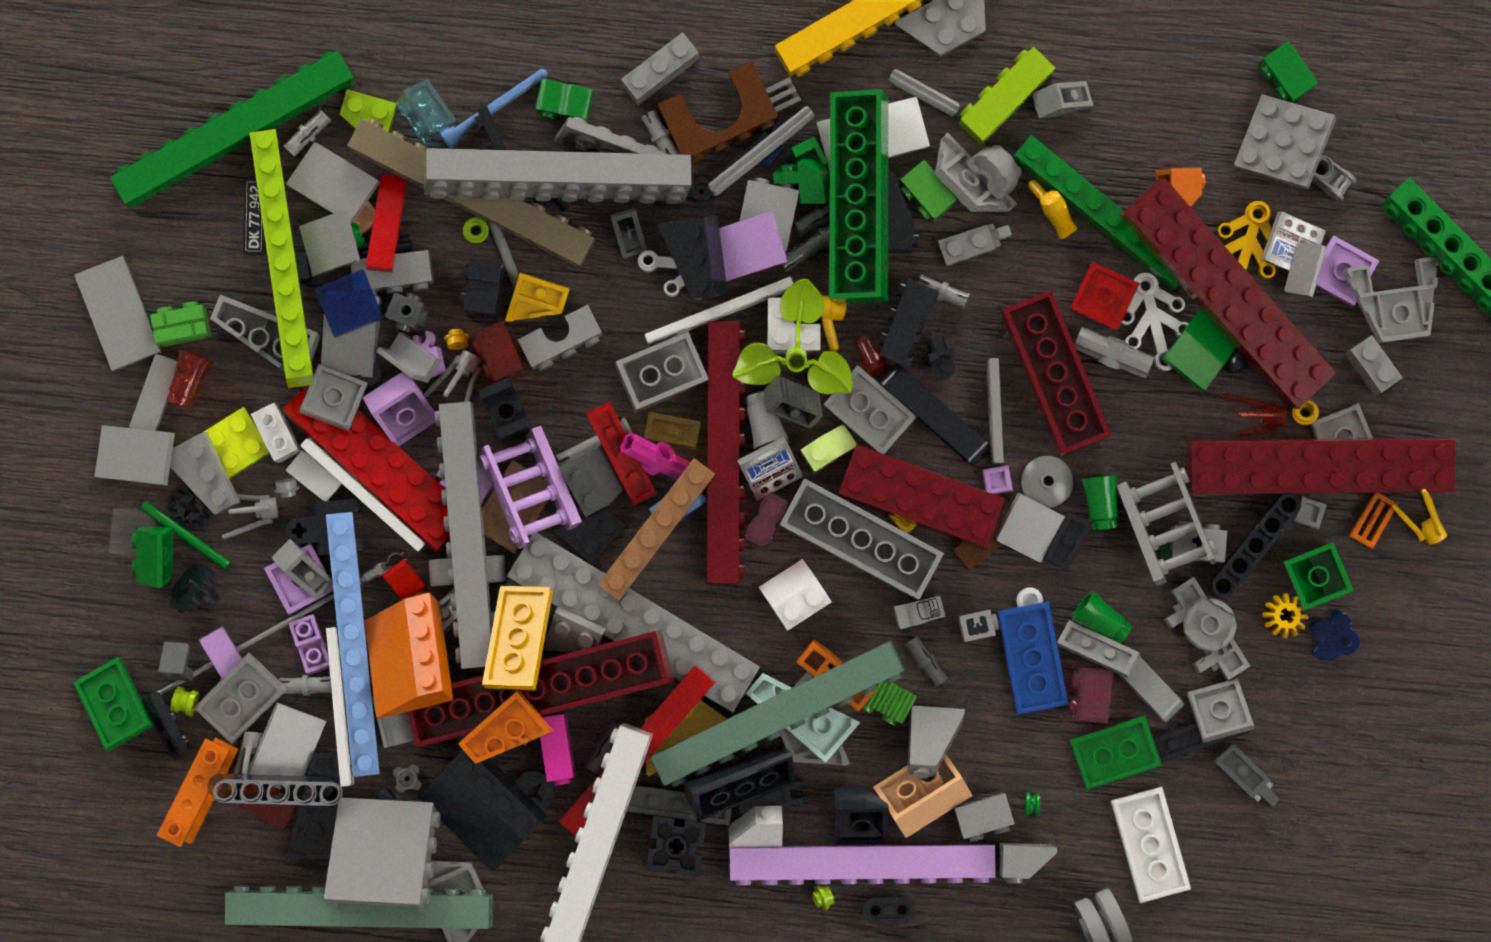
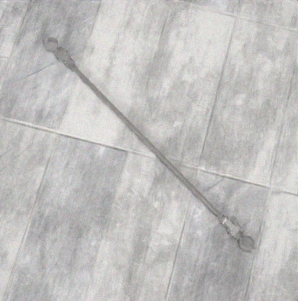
M398 553L391 554L387 562L380 561L359 577L360 585L376 578H382V574L392 568H388L386 563H389L392 555ZM334 593L236 647L239 652L288 625L290 622L334 599ZM212 661L196 669L193 677L213 667ZM175 681L157 692L163 695L186 681Z

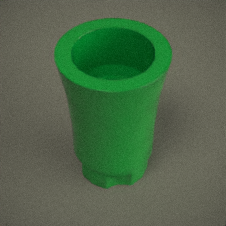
M1118 474L1081 479L1093 530L1118 527L1116 518L1119 517L1116 486Z
M1094 590L1084 597L1071 620L1120 644L1126 639L1132 629V625L1104 602Z

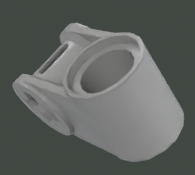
M1321 156L1319 164L1323 166L1324 174L1319 175L1315 172L1312 182L1330 198L1342 202L1344 193L1351 184L1354 185L1357 182V179L1329 157Z

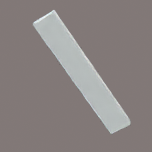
M791 277L785 278L646 333L647 343L650 346L708 324V321H716L764 302L768 298L784 294L789 286L793 284Z
M311 439L304 440L300 446L414 549L419 551L425 545L422 539Z
M333 627L326 628L340 786L342 787L353 785L354 777L352 773L338 628Z

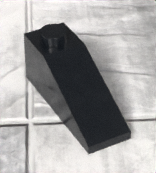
M888 171V253L911 255L912 248H917L919 233L914 232V223L894 172Z

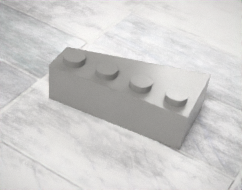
M220 295L210 319L285 372L277 317ZM306 328L312 362L322 336Z

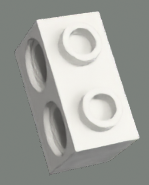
M272 403L251 414L275 462L281 463L301 452V448L278 404Z

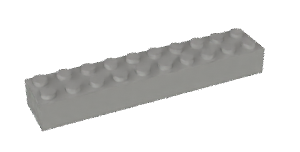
M426 148L424 162V195H430L434 199H442L446 196H457L458 199H471L472 196H483V199L486 200L509 197L510 200L520 201L524 200L525 197L536 198L538 201L562 198V201L573 202L577 201V199H588L589 202H602L603 199H614V202L617 203L640 200L641 203L649 204L654 203L655 200L666 201L668 204H678L681 201H685L691 187V155Z
M537 532L531 535L530 542L520 553L507 577L524 587H550L553 591L552 604L606 628L604 635L614 641L661 629L673 677L682 681L692 668L698 665L716 681L705 696L734 712L760 666L630 588L620 601L598 585L606 575L605 573Z

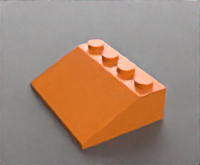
M430 592L403 599L365 620L377 719L453 700L441 606Z

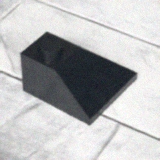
M861 785L834 786L835 845L888 844L889 805Z

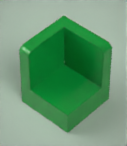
M815 136L791 148V154L796 164L802 158L809 157L819 161L828 169V161Z

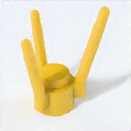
M1426 489L1422 490V495L1431 518L1421 524V530L1397 505L1392 504L1391 508L1416 533L1420 541L1426 539L1429 545H1433L1447 537V533L1438 518L1430 493Z

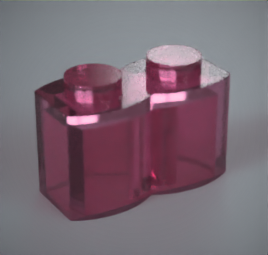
M772 492L767 494L760 504L758 516L751 521L747 528L746 540L760 548L768 545L773 537L775 525L785 515L787 500Z

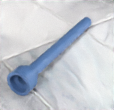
M545 69L538 70L487 105L490 114H494L541 82L542 79H545L548 75ZM477 113L458 126L450 128L447 126L439 132L450 149L459 144L458 141L462 139L461 136L477 125L474 117L478 116Z

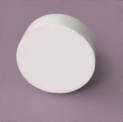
M1024 588L1016 597L1017 607L1043 602L1042 594L1035 588Z

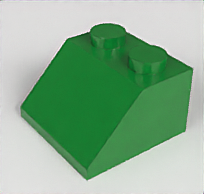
M141 526L132 536V548L136 549V559L132 561V574L136 575L137 583L162 588L173 579V527Z
M1334 542L1284 562L1304 611L1354 591Z

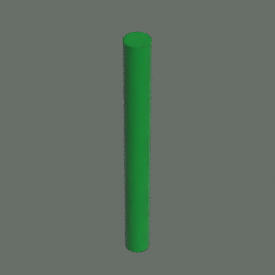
M147 500L140 507L142 511L164 527H173L174 534L222 569L226 570L231 561L187 529L181 527L180 524Z

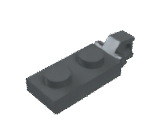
M1230 743L1213 761L1256 802H1259L1262 798L1270 807H1273L1280 800L1270 790L1274 786L1271 783V779L1235 744Z

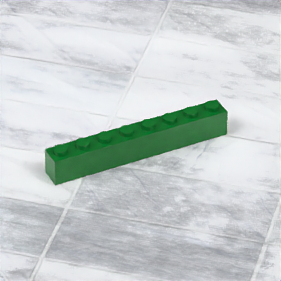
M1031 135L1013 157L1020 168L1047 190L1058 191L1070 209L1148 273L1154 275L1170 291H1173L1179 285L1174 277L1120 218L1119 215L1124 210Z

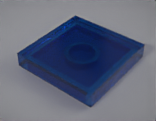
M364 269L315 288L334 338L384 319Z

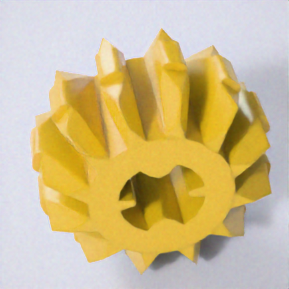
M1287 593L1283 594L1282 600L1277 595L1273 596L1274 604L1269 602L1265 604V607L1271 611L1262 613V617H1270V621L1266 622L1264 626L1268 628L1274 625L1271 632L1272 635H1277L1281 631L1282 638H1287L1289 632L1292 636H1297L1298 631L1296 627L1299 629L1305 628L1300 619H1308L1307 614L1300 613L1303 610L1302 605L1296 606L1299 598L1295 596L1290 601L1289 594ZM1282 610L1284 612L1289 611L1290 617H1287L1289 621L1281 620Z

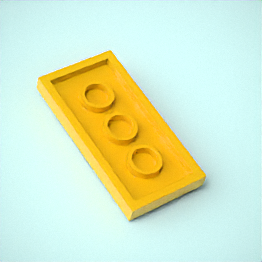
M500 586L482 685L485 688L536 690L553 595L550 587Z

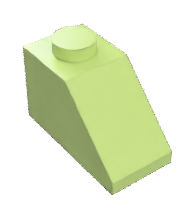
M842 424L802 448L800 453L815 474L854 449L857 443L846 426Z

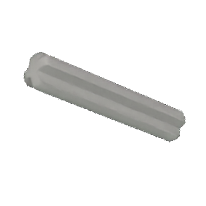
M895 69L889 77V82L952 117L957 114L960 108V104L898 69Z

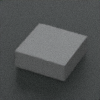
M1301 496V509L1292 522L1318 530L1327 504Z

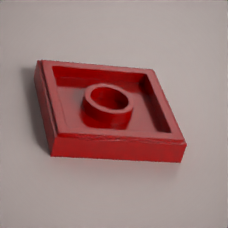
M1092 262L1070 309L1118 331L1140 283Z

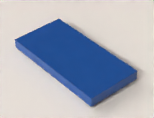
M1049 601L996 611L1016 714L1069 705Z

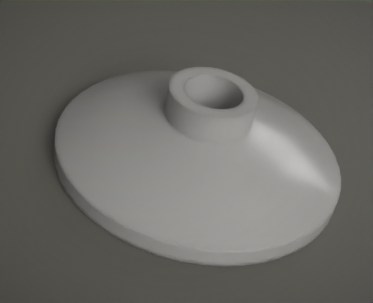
M1053 456L1038 457L1032 460L1022 473V491L1026 497L1048 508L1056 507L1062 504L1071 494L1073 488L1071 470L1059 458ZM1046 476L1052 478L1053 483L1051 486L1044 484L1043 480Z

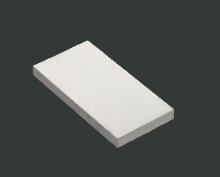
M917 97L889 103L888 158L929 148L930 144ZM830 119L816 124L824 155L829 164L828 170L830 173Z
M1157 787L1110 800L1139 903L1190 890V883L1163 788Z

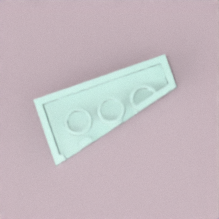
M762 673L746 694L757 704H760L792 687ZM828 707L830 712L815 719L813 714L805 718L806 723L796 729L791 730L790 726L786 727L788 731L825 763L860 724L859 721L831 707Z

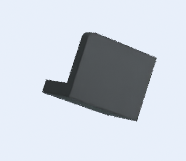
M164 642L158 670L167 680L192 682L194 671L187 666L190 645L187 643Z

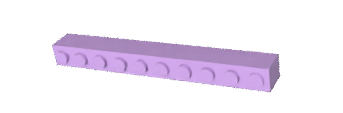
M995 845L730 848V880H735V885H751V880H762V885H777L778 880H788L790 885H802L804 880H815V884H831L830 879H841V884H857V879H867L868 884H883V879H894V883L906 884L910 883V879L920 878V883H936V878H947V883H963V878H973L974 883H988L989 878H995Z

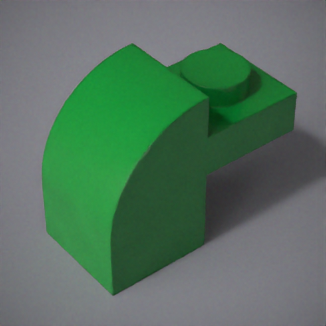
M802 158L797 163V167L796 164L781 165V168L773 173L774 184L799 183L800 204H824L830 200L829 172L822 163L813 158Z

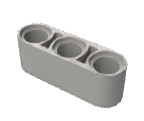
M505 555L486 556L489 583L506 582ZM452 558L429 560L430 587L454 585L449 582V569L453 568Z
M1141 657L1129 678L1118 674L1164 723H1167L1185 705Z

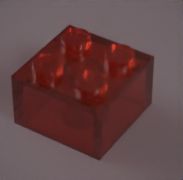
M504 321L474 332L476 340L472 341L478 356L486 360L487 364L482 366L490 382L495 381L497 383L508 377L513 381L527 375Z

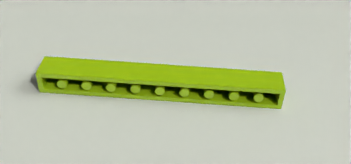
M276 129L250 132L288 388L314 385Z

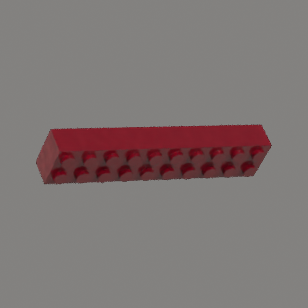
M1166 179L1156 180L1119 215L1288 407L1299 409L1336 374Z
M1429 437L1187 440V475L1190 481L1187 483V489L1191 494L1422 492L1423 489H1426L1427 492H1455V439Z
M660 629L541 660L536 690L489 689L482 685L483 676L452 683V701L409 711L407 714L417 748L469 734L516 691H520L542 716L673 682L674 677L662 630Z

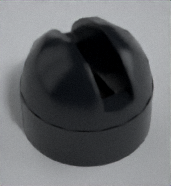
M1241 353L1232 354L1227 361L1230 374L1250 367L1248 361Z

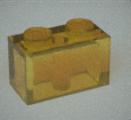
M649 412L644 439L696 450L701 422Z

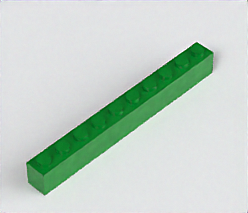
M339 51L324 53L319 57L320 60L312 65L308 63L301 66L293 76L279 78L274 82L275 86L267 90L260 89L256 91L248 101L244 103L240 101L231 105L228 108V112L221 116L220 114L211 116L206 120L205 125L199 128L192 127L183 133L184 136L178 140H168L160 146V150L154 153L147 152L137 159L138 162L133 165H124L115 170V175L111 176L110 179L124 204L131 209L251 142L250 132L272 130L357 83Z

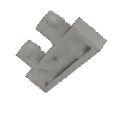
M1194 577L1170 591L1178 604L1173 606L1175 613L1164 619V621L1171 629L1183 622L1186 611L1194 603L1208 599ZM1234 639L1226 647L1217 651H1203L1206 656L1192 664L1197 673H1201L1209 667L1213 671L1220 669L1226 680H1230L1250 667Z

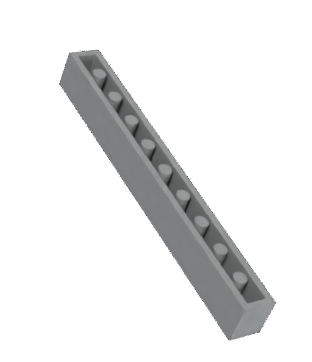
M469 401L439 404V411H435L436 427L441 426V437H437L438 452L443 453L444 463L439 464L440 477L445 479L446 489L442 490L443 506L447 505L448 516H444V526L446 532L450 531L451 541L446 543L447 557L452 558L453 568L449 569V582L454 584L455 595H451L452 611H457V621H453L454 637H459L460 648L455 649L457 664L461 663L462 669L485 667L492 633V616L473 403Z

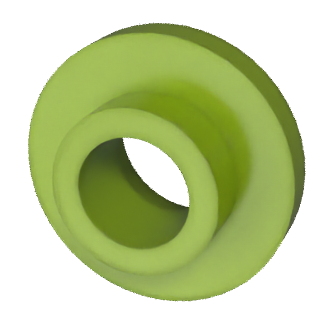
M473 217L465 222L463 235L469 242L481 243L488 237L489 227L483 219ZM473 227H480V234L473 235L471 233Z
M826 884L814 887L815 892L812 893V898L818 908L822 907L824 911L828 910L830 905L834 904L831 890Z

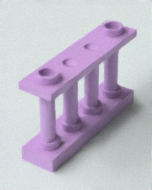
M541 426L531 429L526 435L527 439L524 443L492 454L489 445H486L479 452L480 456H478L480 467L483 471L487 472L510 526V538L513 543H517L519 549L525 547L530 542L527 537L528 535L557 524L564 525L566 531L576 528L582 522ZM527 452L534 454L537 461L536 466L502 478L497 463ZM537 476L544 477L547 484L546 490L514 502L512 501L507 487ZM547 500L554 501L557 508L556 514L525 526L522 525L517 513L518 511Z

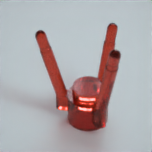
M1223 394V398L1263 407L1262 412L1237 413L1239 417L1261 418L1262 424H1266V426L1237 432L1235 434L1236 437L1276 431V427L1285 426L1286 409L1284 406H1276L1275 402H1263L1237 395Z

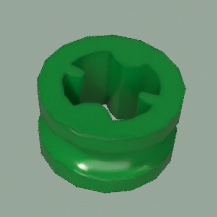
M1029 792L1025 793V816L1033 813L1039 817L1040 793H1035L1033 796Z

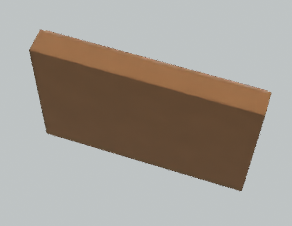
M512 460L502 478L527 468ZM537 476L507 487L514 502L546 490L547 484L544 479ZM493 489L482 506L484 535L515 554L519 547L510 538V526ZM549 500L518 511L517 513L522 525L525 526L535 522Z

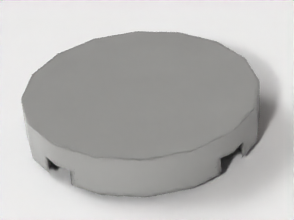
M1203 599L1194 603L1186 611L1183 620L1184 633L1188 641L1194 647L1203 651H1217L1226 647L1234 638L1237 629L1232 609L1217 599Z

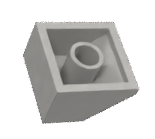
M999 842L998 875L1004 878V881L1007 883H1022L1023 879H1030L1057 854V847L1051 844Z

